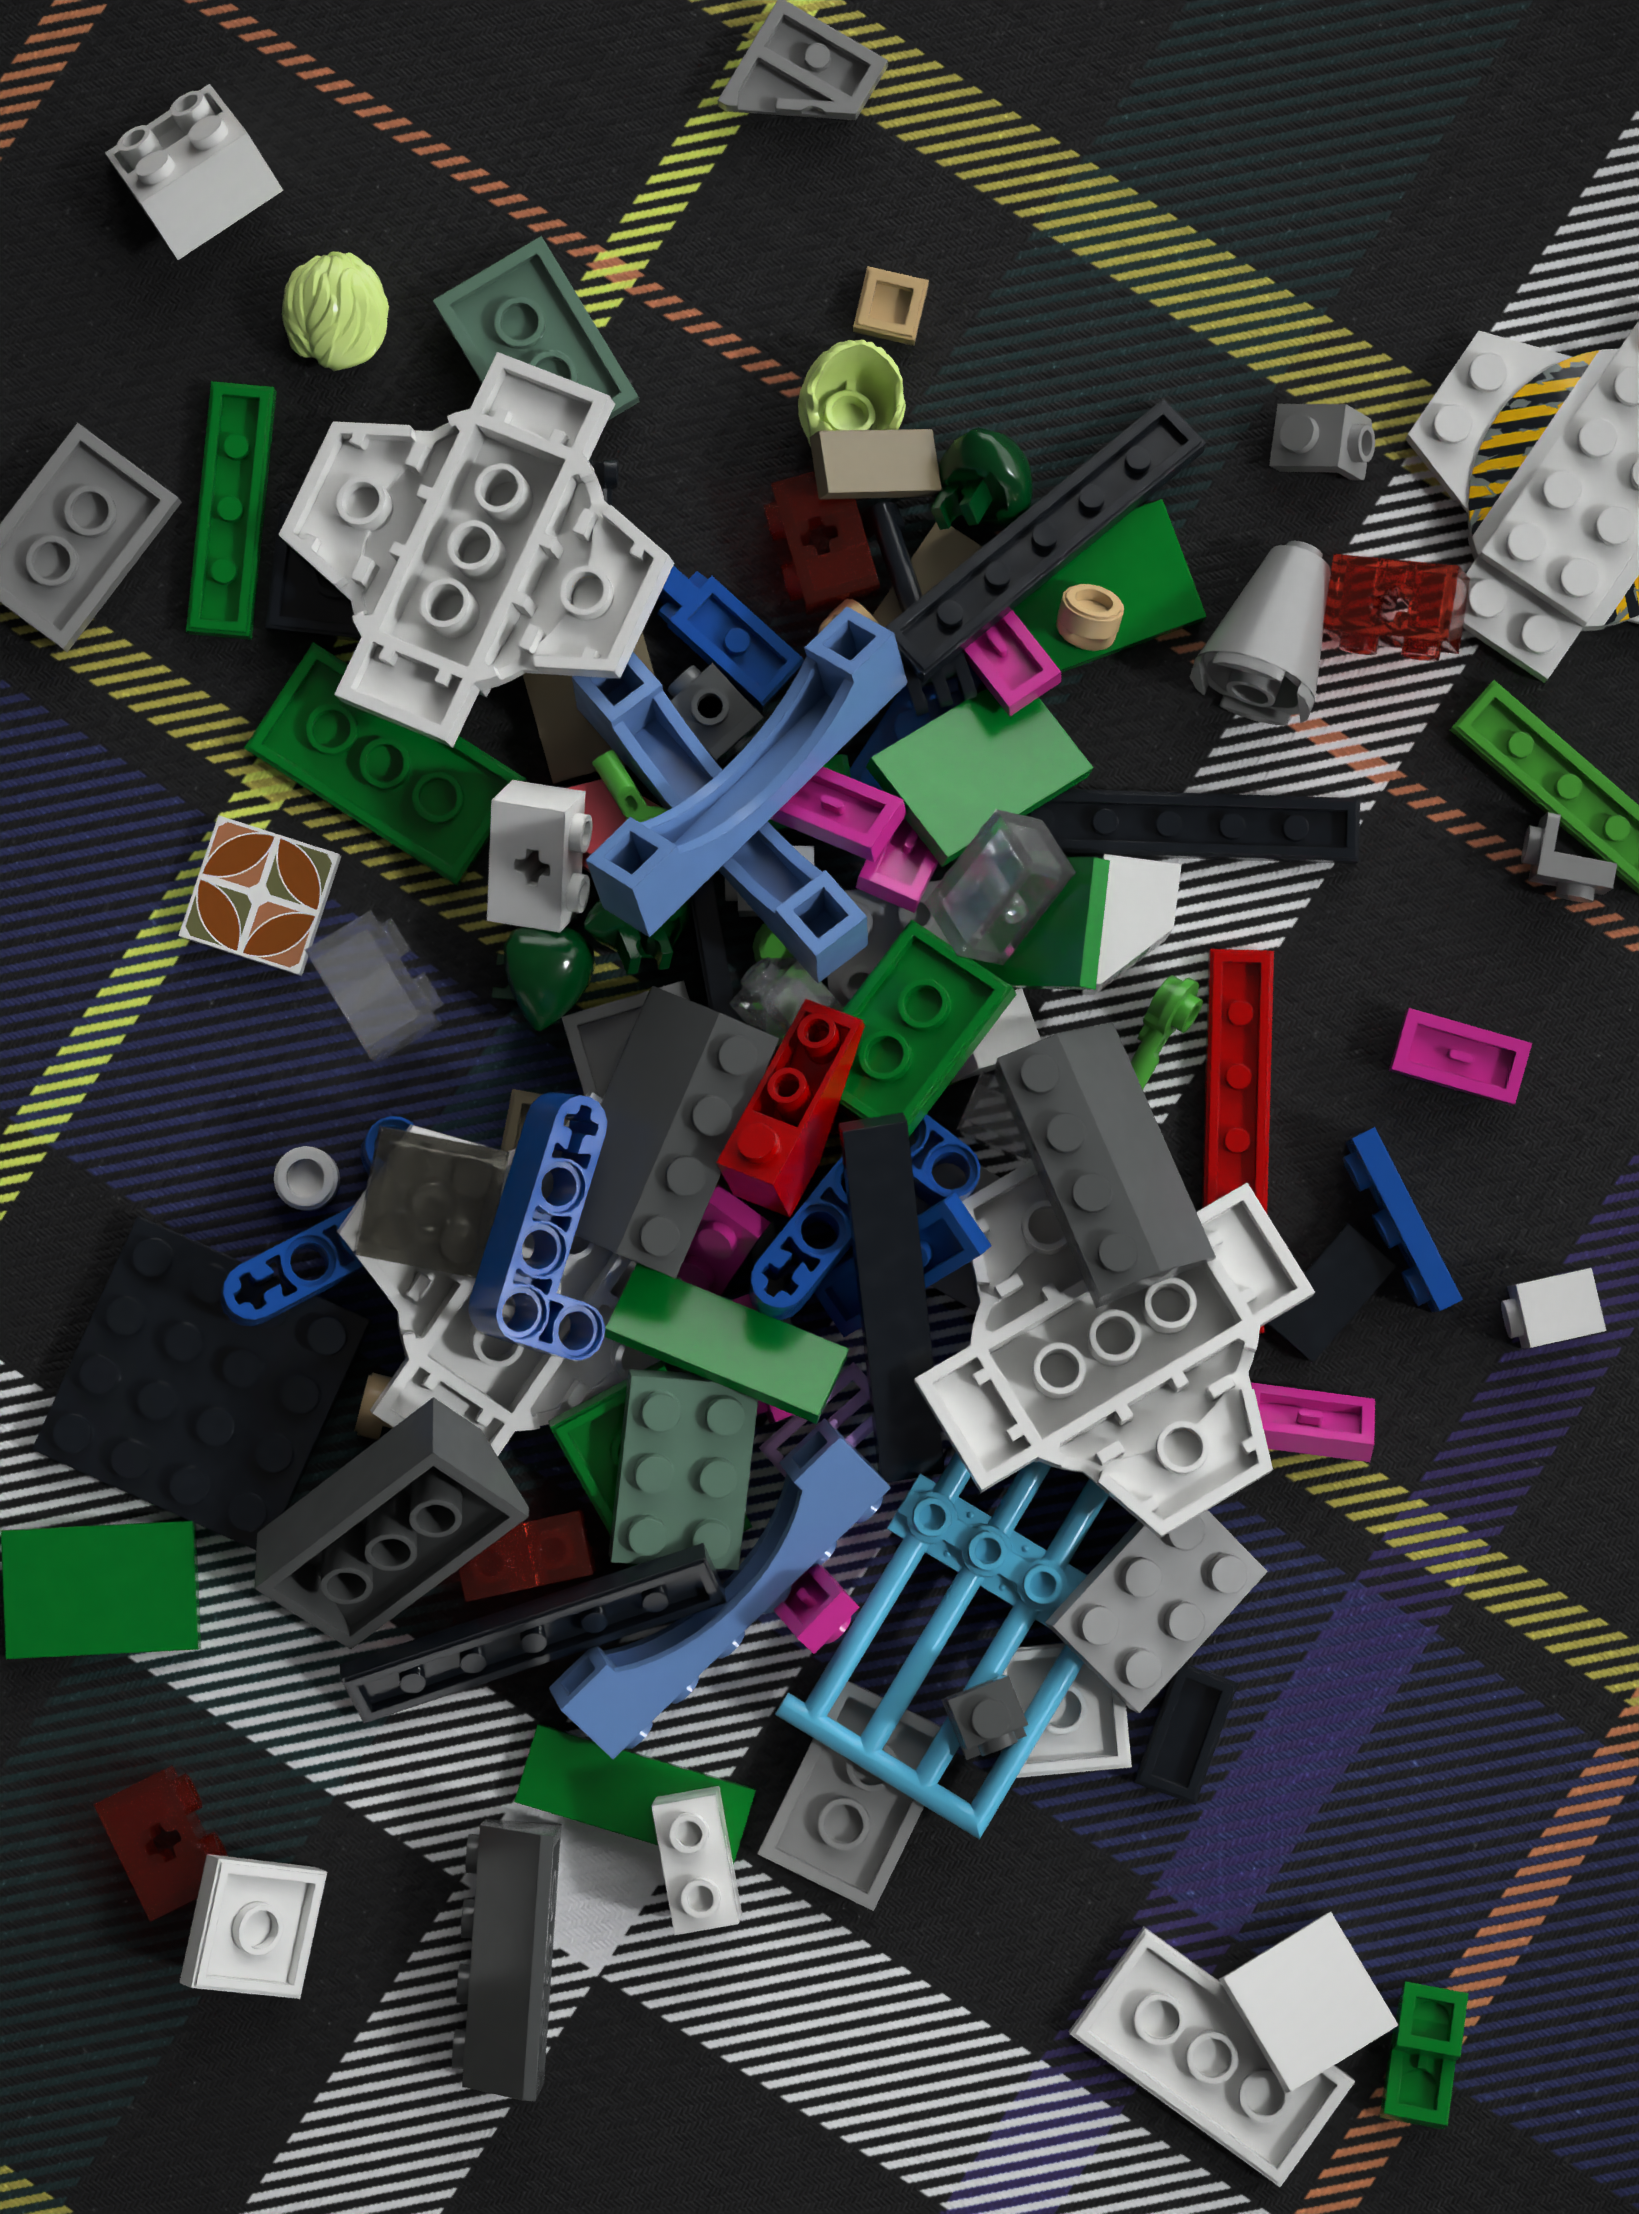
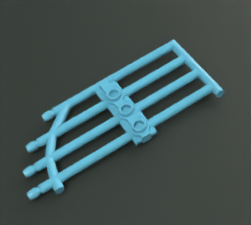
M955 1452L937 1483L919 1474L887 1529L903 1540L807 1700L803 1702L788 1692L775 1715L980 1840L1084 1665V1662L1066 1644L1024 1713L1028 1725L1023 1728L1027 1736L1018 1739L1017 1743L1002 1750L971 1804L938 1784L960 1747L948 1716L916 1770L882 1749L980 1586L1013 1607L963 1690L1002 1675L1035 1620L1047 1626L1045 1624L1047 1619L1088 1576L1071 1566L1069 1562L1109 1495L1089 1478L1048 1549L1045 1550L1014 1531L1052 1466L1038 1461L1036 1463L1032 1462L1020 1469L991 1517L959 1497L971 1476ZM927 1553L958 1572L861 1736L827 1715L923 1555Z

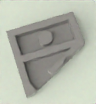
M777 0L720 95L718 107L727 112L856 120L888 68V60L786 0Z

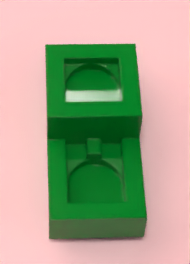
M1406 1981L1403 1983L1395 2019L1398 2026L1393 2029L1380 2118L1437 2129H1444L1448 2126L1455 2064L1461 2057L1469 1993Z

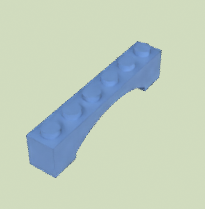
M849 607L840 612L804 647L807 657L779 705L746 747L719 774L689 798L654 818L638 822L629 817L586 859L603 908L648 937L656 932L907 684L895 634Z
M632 652L620 679L572 676L577 709L664 809L670 810L680 804L722 771L663 691L662 684L634 652ZM768 821L718 869L817 984L868 946L867 916L826 870L822 872L809 862Z
M825 1418L779 1462L787 1473L781 1495L757 1543L740 1564L739 1570H735L723 1583L727 1603L682 1617L666 1628L625 1646L605 1651L599 1646L589 1648L549 1687L560 1710L612 1759L623 1749H630L638 1745L650 1732L653 1720L668 1705L684 1700L696 1687L699 1675L713 1661L730 1655L742 1642L745 1630L763 1613L773 1612V1609L787 1599L791 1591V1585L810 1567L818 1564L822 1565L827 1561L836 1549L837 1540L855 1523L859 1524L868 1520L881 1506L883 1495L891 1487L879 1472Z

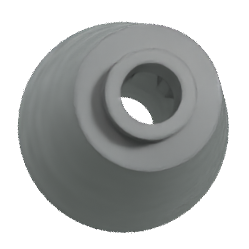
M1289 541L1286 545H1278L1270 550L1195 658L1190 679L1199 692L1205 695L1209 685L1223 695L1220 707L1253 721L1273 725H1288L1291 715L1295 714L1300 715V723L1308 720L1316 699L1330 580V567L1322 559L1323 555L1319 549L1302 541Z

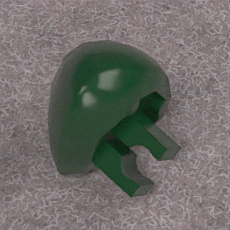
M979 427L972 429L955 439L938 463L942 491L934 495L936 500L930 510L940 530L949 529L951 522L960 515L965 517L968 526L980 523L991 528L1005 529L1031 508L1033 486L1028 459L1016 442L1004 434Z
M599 898L584 921V929L596 941L618 952L627 975L638 973L641 958H655L658 970L669 969L673 950L685 937L692 923L690 901L688 899L656 932L648 937L605 910Z
M568 926L560 933L519 927L509 935L504 945V954H498L496 965L504 967L509 985L505 988L493 987L491 998L517 1002L522 1014L533 1029L542 1031L568 1012L588 988L596 966L593 947L580 933Z

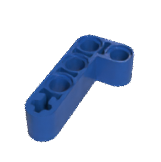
M549 1092L540 1095L532 1102L525 1118L473 1286L468 1308L473 1325L478 1331L487 1336L543 1354L579 1361L595 1354L599 1350L605 1335L603 1317L595 1307L557 1293L607 1130V1118L604 1109L598 1101L589 1096ZM564 1118L570 1120L569 1127L564 1126ZM553 1150L562 1151L561 1158L552 1157ZM550 1171L554 1181L553 1189L545 1199L541 1190L542 1180L545 1174ZM531 1233L535 1243L534 1251L525 1262L522 1255V1245L525 1238ZM512 1296L515 1302V1312L512 1319L505 1324L502 1316L503 1306L506 1300ZM568 1315L571 1323L570 1332L567 1338L561 1342L558 1333L559 1325L562 1319Z
M926 1114L913 1131L916 1143L910 1147L915 1195L930 1206L937 1204L954 1192L957 1193L961 1201H964L973 1195L980 1178L981 1166L978 1157L969 1146ZM842 1157L756 1262L751 1273L749 1297L752 1306L758 1312L778 1320L795 1315L852 1246L847 1194L841 1185V1181L845 1178ZM944 1163L954 1164L964 1172L966 1184L954 1190L945 1189L936 1183L932 1170ZM814 1222L824 1223L833 1229L837 1241L829 1248L814 1249L803 1240L801 1235L802 1229ZM793 1256L800 1266L795 1270L791 1279L789 1291L792 1295L782 1290L775 1297L767 1294L769 1280L766 1276L774 1280L781 1278L790 1267Z
M389 1116L380 1119L371 1126L361 1145L360 1154L363 1166L371 1181L384 1163L376 1154L374 1148L375 1140L385 1134H395L401 1138L410 1124L414 1125L412 1122L403 1117ZM355 1205L234 1268L223 1284L220 1298L223 1311L229 1319L242 1326L262 1324L365 1270L364 1266L337 1232ZM304 1248L315 1250L324 1259L326 1265L325 1274L319 1279L312 1281L299 1278L292 1271L290 1264L291 1255L297 1250ZM275 1262L280 1282L292 1294L284 1297L281 1284L263 1294L260 1300L262 1308L255 1310L250 1302H244L239 1305L235 1297L241 1290L240 1281L247 1279L252 1287H256L271 1280L274 1271L268 1265Z

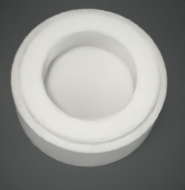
M309 1146L294 1148L287 1152L279 1160L274 1172V1185L280 1198L289 1206L303 1211H313L326 1206L335 1197L340 1184V1174L335 1161L324 1151Z

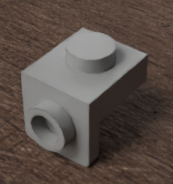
M1277 404L1269 466L1280 472L1339 473L1350 480L1365 479L1367 462L1372 459L1375 450V434L1372 428V420L1347 404Z
M1547 812L1540 818L1538 827L1529 825L1526 831L1521 862L1531 865L1528 881L1556 886L1555 896L1586 903L1593 902L1594 894L1604 895L1612 890L1617 863L1555 852L1561 815Z

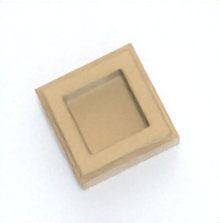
M867 266L853 332L914 346L929 280Z

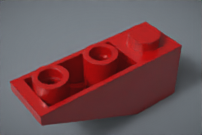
M805 999L716 1162L734 1196L791 1217L820 1163L865 1027L862 1019Z

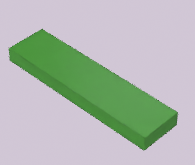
M1493 680L1452 726L1450 731L1544 813L1560 814L1559 826L1597 859L1617 863L1616 875L1639 894V805L1500 684Z

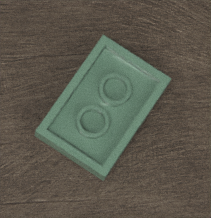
M542 236L433 300L435 307L481 383H483L496 353L499 352L609 395L614 401L615 406L608 420L640 402L637 393Z
M640 1369L628 1370L608 1553L611 1562L641 1564L704 1543L715 1569L739 1570L758 1406L757 1399L693 1373Z

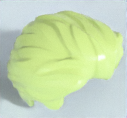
M330 252L328 255L315 256L292 272L285 286L282 318L290 346L297 354L305 358H315L318 360V364L324 368L337 371L362 364L371 359L377 352L386 334L389 305L380 279L371 266L366 265L352 253Z
M865 340L838 342L828 351L823 352L807 372L798 399L799 418L809 444L810 437L818 431L899 430L906 408L903 394V379L898 366L882 347H876L873 342H866Z

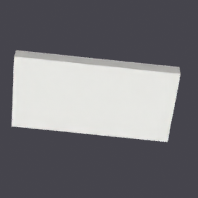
M1144 1926L1069 2030L1070 2035L1279 2187L1285 2182L1355 2083L1352 2077L1334 2065L1294 2091L1286 2093L1221 1982Z

